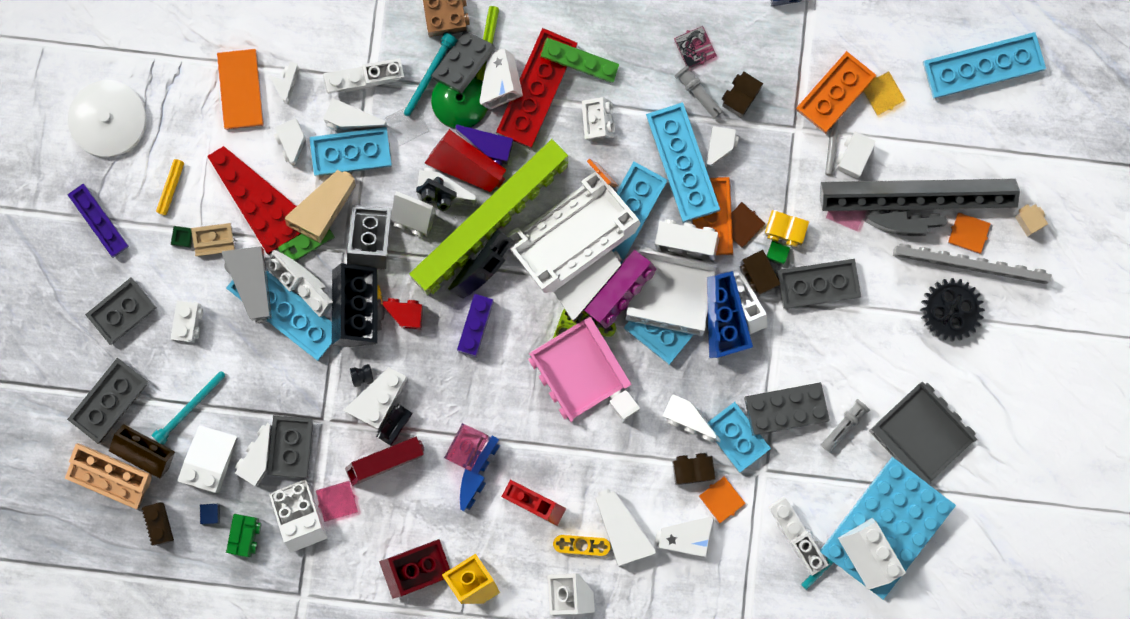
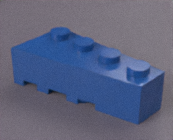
M733 271L707 277L709 358H719L753 348Z

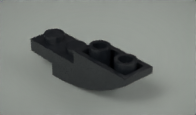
M497 229L476 259L470 258L448 290L463 299L479 289L505 262L506 259L503 255L514 240Z

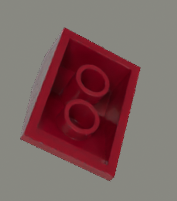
M440 539L379 561L392 599L445 580L442 574L450 570Z

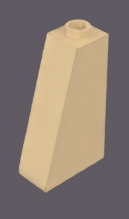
M337 170L286 216V226L321 243L355 188L354 177L346 171L341 172Z

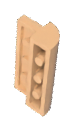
M79 443L75 444L69 460L70 466L65 476V479L134 509L140 507L152 477L150 473Z

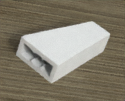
M611 250L556 291H553L572 321H575L584 311L583 309L621 266L620 262L622 259L617 251L613 252Z
M610 489L598 492L599 496L596 497V501L617 565L620 566L656 554L655 549L615 491L610 492Z

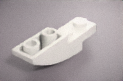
M400 58L363 64L362 67L323 73L327 94L361 90L404 78Z
M274 250L266 261V267L289 292L295 290L319 317L325 316L333 301L323 292L325 289L324 284L302 265Z
M786 497L770 505L768 509L775 518L777 525L809 573L813 576L828 566L827 561L809 532L804 528Z

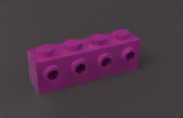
M634 249L583 310L607 329L616 321V317L620 312L628 307L631 299L640 293L642 286L654 276L657 269L648 259Z

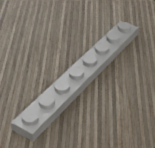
M900 244L893 250V256L1036 283L1048 284L1051 282L1052 274L1046 273L1044 269L1032 271L1027 270V267L1023 265L1011 267L1008 266V263L1000 261L994 264L989 263V260L985 258L973 260L969 259L968 255L958 254L956 257L951 256L950 252L947 251L935 253L930 252L931 249L925 247L913 249L909 244Z

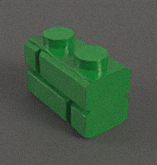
M233 514L226 553L245 557H252V554L256 553L258 542H255L256 534H260L262 525L259 522V518Z

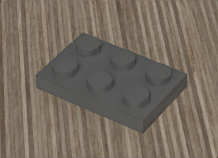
M464 31L455 46L451 48L431 76L434 80L462 94L495 50V47L492 43Z
M130 277L85 315L109 345H112L157 307L135 280Z
M273 415L267 475L308 478L313 419Z

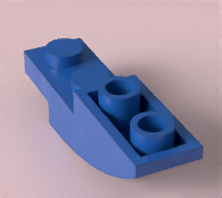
M493 435L482 452L476 448L474 449L465 467L460 488V510L464 512L466 509L470 510L476 501L473 497L477 492L481 493L486 483L483 482L485 477L479 473L480 471L485 472L490 464L487 461L491 454L495 455L501 446L498 444L500 440Z

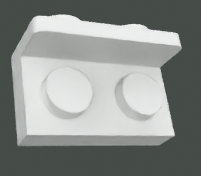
M601 97L582 101L584 136L586 140L603 137L614 138L615 124L612 120L614 109L611 100Z
M177 301L171 340L195 343L196 339H199L200 327H198V322L203 317V308H201L200 303Z

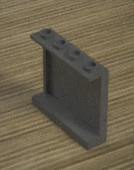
M922 381L868 431L897 461L930 485L934 478L978 439L975 437L976 433L969 426L965 427L961 422L962 418L955 411L951 412L947 408L948 403L942 397L938 398L933 393L935 391L929 383Z

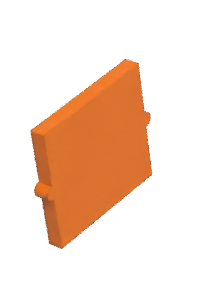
M591 159L587 160L589 165L608 185L614 188L618 186L597 162Z
M958 212L954 225L951 226L952 231L948 243L981 254L984 242L988 239L987 233L991 223Z
M725 476L715 484H710L709 488L699 495V498L719 523L723 522L730 515H735L734 512L746 504Z

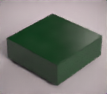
M173 226L170 245L191 248L193 239L191 228Z

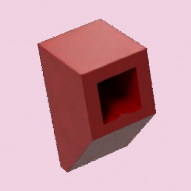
M388 298V301H383L384 308L401 328L421 330L423 305L419 304V301L407 300V303H401L400 299Z

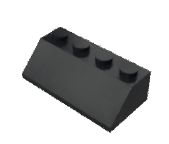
M340 263L332 270V345L356 347L377 344V268Z

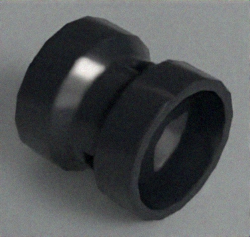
M370 364L363 365L361 369L356 367L350 368L354 387H359L364 382L367 384L374 382Z

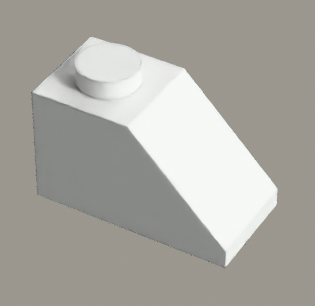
M712 127L706 168H711L729 155L733 147H737L739 136L735 135L736 129Z
M619 390L610 396L612 400L609 403L622 422L640 409L626 390L624 392Z

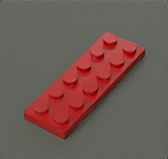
M542 28L519 79L523 96L509 101L496 131V134L512 138L514 142L531 149L568 68L540 57L545 40L550 38L574 48L578 45L577 42Z

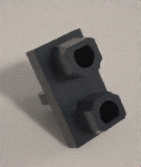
M436 177L434 180L428 178L423 185L416 187V192L422 195L423 202L428 204L435 201L437 202L438 209L441 211H446L450 208L451 201L457 197V192L443 185L444 181L441 177Z

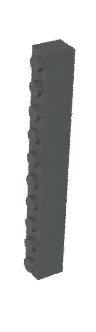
M1016 179L821 182L820 187L822 211L1018 208L1020 189Z

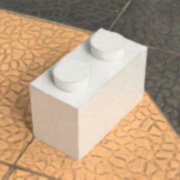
M856 131L852 136L848 135L844 146L847 148L844 153L840 152L836 163L839 164L836 170L858 179L876 141Z

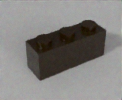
M125 424L114 434L109 448V452L159 479L169 470L175 451Z

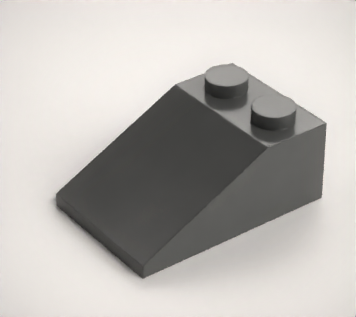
M352 205L347 264L386 269L391 208Z

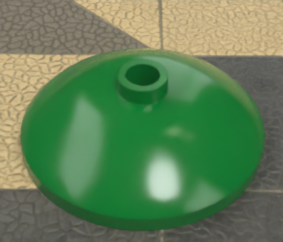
M474 77L462 94L438 82L433 89L431 97L432 109L438 120L453 129L456 128V124L469 128L478 124L488 111L486 107L480 104L483 82ZM457 95H462L463 99L458 101L456 97Z

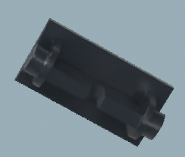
M397 404L387 416L391 420L390 423L384 421L377 431L376 437L391 446L413 413L402 405Z

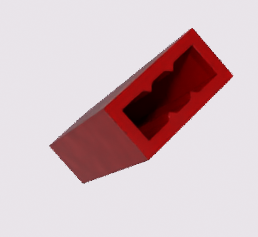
M450 129L425 161V164L489 192L495 187L499 188L505 180L503 177L506 172L505 168Z

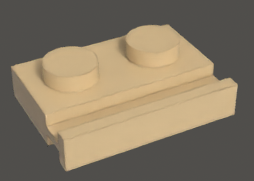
M231 223L191 228L195 256L235 250Z

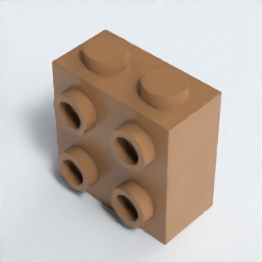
M423 0L429 37L441 36L445 32L454 34L467 31L466 25H470L468 13L464 14L463 7L467 6L466 0Z

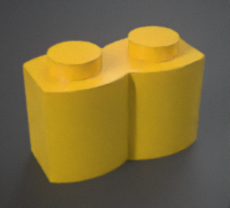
M772 210L764 234L768 236L767 239L778 242L781 239L787 241L786 245L797 248L798 245L802 246L809 221Z

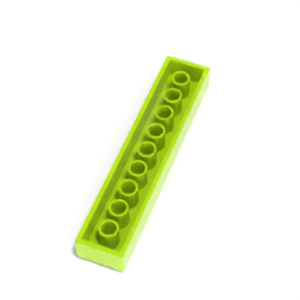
M551 139L409 273L411 279L427 296L430 293L432 295L441 288L440 284L444 280H450L455 275L454 270L459 266L461 268L465 266L469 260L468 257L472 253L477 254L484 247L482 244L487 239L490 240L497 229L501 226L503 228L511 222L512 215L522 212L526 207L525 203L529 199L533 201L540 194L539 190L543 186L548 187L554 181L553 177L557 173L561 174L567 169L568 154Z

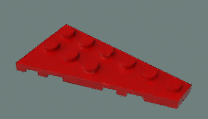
M223 146L207 156L268 255L277 250L282 244L302 234L286 226L285 222L286 216L297 206L231 151Z

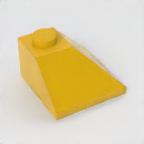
M476 554L442 574L461 604H484L500 593L495 581Z

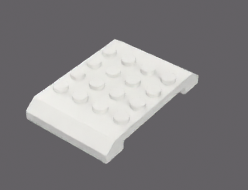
M596 171L581 181L582 187L522 230L517 227L507 234V236L514 240L509 249L544 293L556 291L635 234L641 224L619 195Z

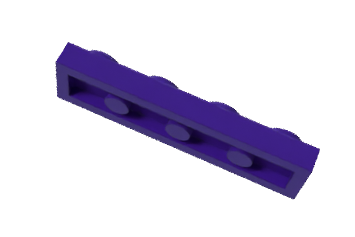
M81 184L67 194L112 258L129 247L85 184Z

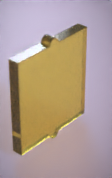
M889 71L876 77L863 91L877 116L887 110H893V107L905 101Z

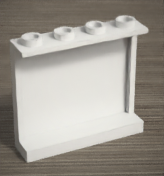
M640 248L639 253L648 259L657 270L654 276L642 286L640 293L635 295L629 302L625 320L703 336L708 312L707 277L715 275L717 264H713L710 260L698 261L690 256L679 257L671 252L660 253L652 248Z

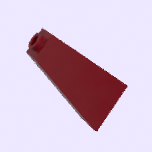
M416 436L351 462L345 468L351 485L355 486L422 457L425 450L424 445Z

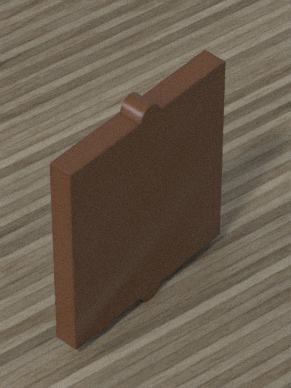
M743 202L731 213L732 239L743 248L766 224L756 215L755 211L749 209Z

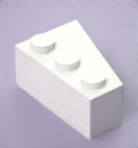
M388 367L343 411L379 430L408 378Z

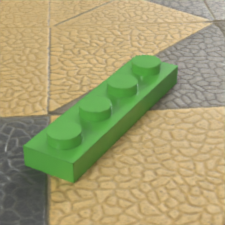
M550 38L545 40L540 56L541 58L610 83L614 82L619 67L618 63Z

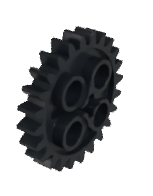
M951 278L949 283L946 279H943L942 285L937 281L935 283L936 289L932 286L928 289L931 294L924 293L927 300L921 301L925 307L920 309V311L925 312L921 319H927L924 326H931L929 333L935 330L936 338L943 335L942 339L945 341L949 336L951 342L955 340V336L961 341L963 339L962 334L968 338L970 337L969 331L975 333L976 329L974 326H981L977 320L984 319L979 313L985 311L984 308L979 307L984 301H978L977 299L981 294L973 293L976 287L969 289V282L962 285V279L955 283L954 278ZM945 292L952 294V301H947L944 298ZM958 295H961L960 301L954 308L955 312L950 315L946 325H944L943 321L950 313V307L955 304ZM962 302H967L970 305L969 311L962 309ZM936 308L943 311L942 318L935 316L934 311ZM953 318H956L960 321L959 328L953 327Z

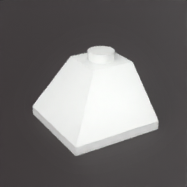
M579 573L547 575L550 615L595 612L594 592Z

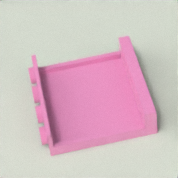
M591 317L585 318L529 353L531 358L528 360L533 369L538 368L541 375L538 377L544 386H549L551 390L549 395L553 402L558 401L560 404L559 412L564 420L568 418L572 422L575 417L615 392L632 385Z

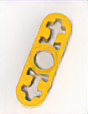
M559 535L553 541L554 549L560 553L604 556L609 553L611 548L607 539L597 537ZM560 538H564L565 542L571 543L570 538H574V551H569L570 546H564V550H561L556 545V542L560 541ZM583 539L587 542L588 547L585 551H579L576 548L578 540ZM590 540H594L593 544L596 545L600 544V541H604L607 549H604L603 553H600L597 548H593V553L589 552L591 547Z

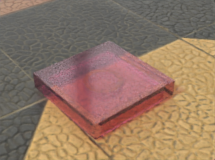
M462 423L444 458L471 471L489 436Z

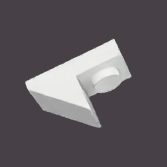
M290 62L289 66L285 67L283 72L284 80L270 76L285 104H289L300 69L298 64Z

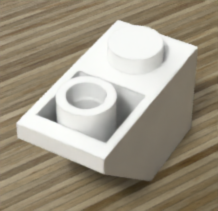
M295 118L275 127L277 133L274 134L278 145L282 144L285 151H282L286 163L290 161L292 166L297 164L306 141L300 124Z

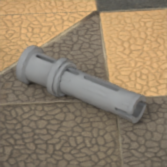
M688 65L675 75V78H679L685 85L686 91L693 93L713 119L723 112L700 85V79L695 78L689 71Z
M859 399L855 400V405L848 412L844 413L845 418L820 444L829 453L852 426L858 425L862 416L870 411Z

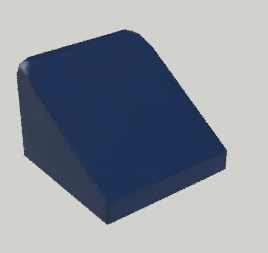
M200 504V524H220V504Z

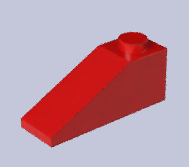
M511 479L501 496L558 526L566 510L560 504Z

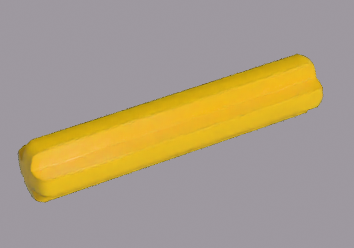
M173 160L156 209L158 214L167 215L184 166V162L181 160Z

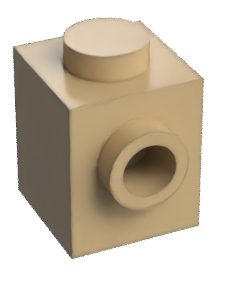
M1029 204L1018 210L1020 214L1015 217L1027 237L1048 224L1044 218V211L1041 207H1037L1036 204L1031 207Z

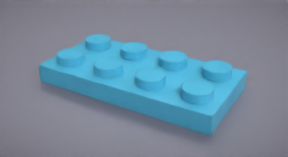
M387 127L309 137L315 177L331 175L337 170L353 172L392 166Z

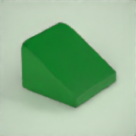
M772 241L766 256L769 261L784 266L790 247Z

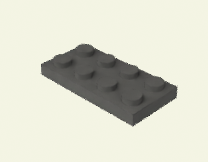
M855 258L777 270L778 280L781 284L779 288L783 309L861 298Z
M116 358L67 420L97 444H100L149 382L121 359Z
M821 382L744 397L752 436L830 421Z

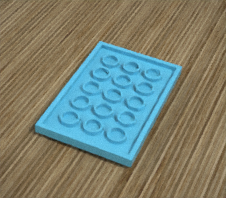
M891 457L821 548L820 552L865 586L838 539L840 536L873 518L906 571L956 505L895 458ZM901 577L889 584L870 590L884 600Z

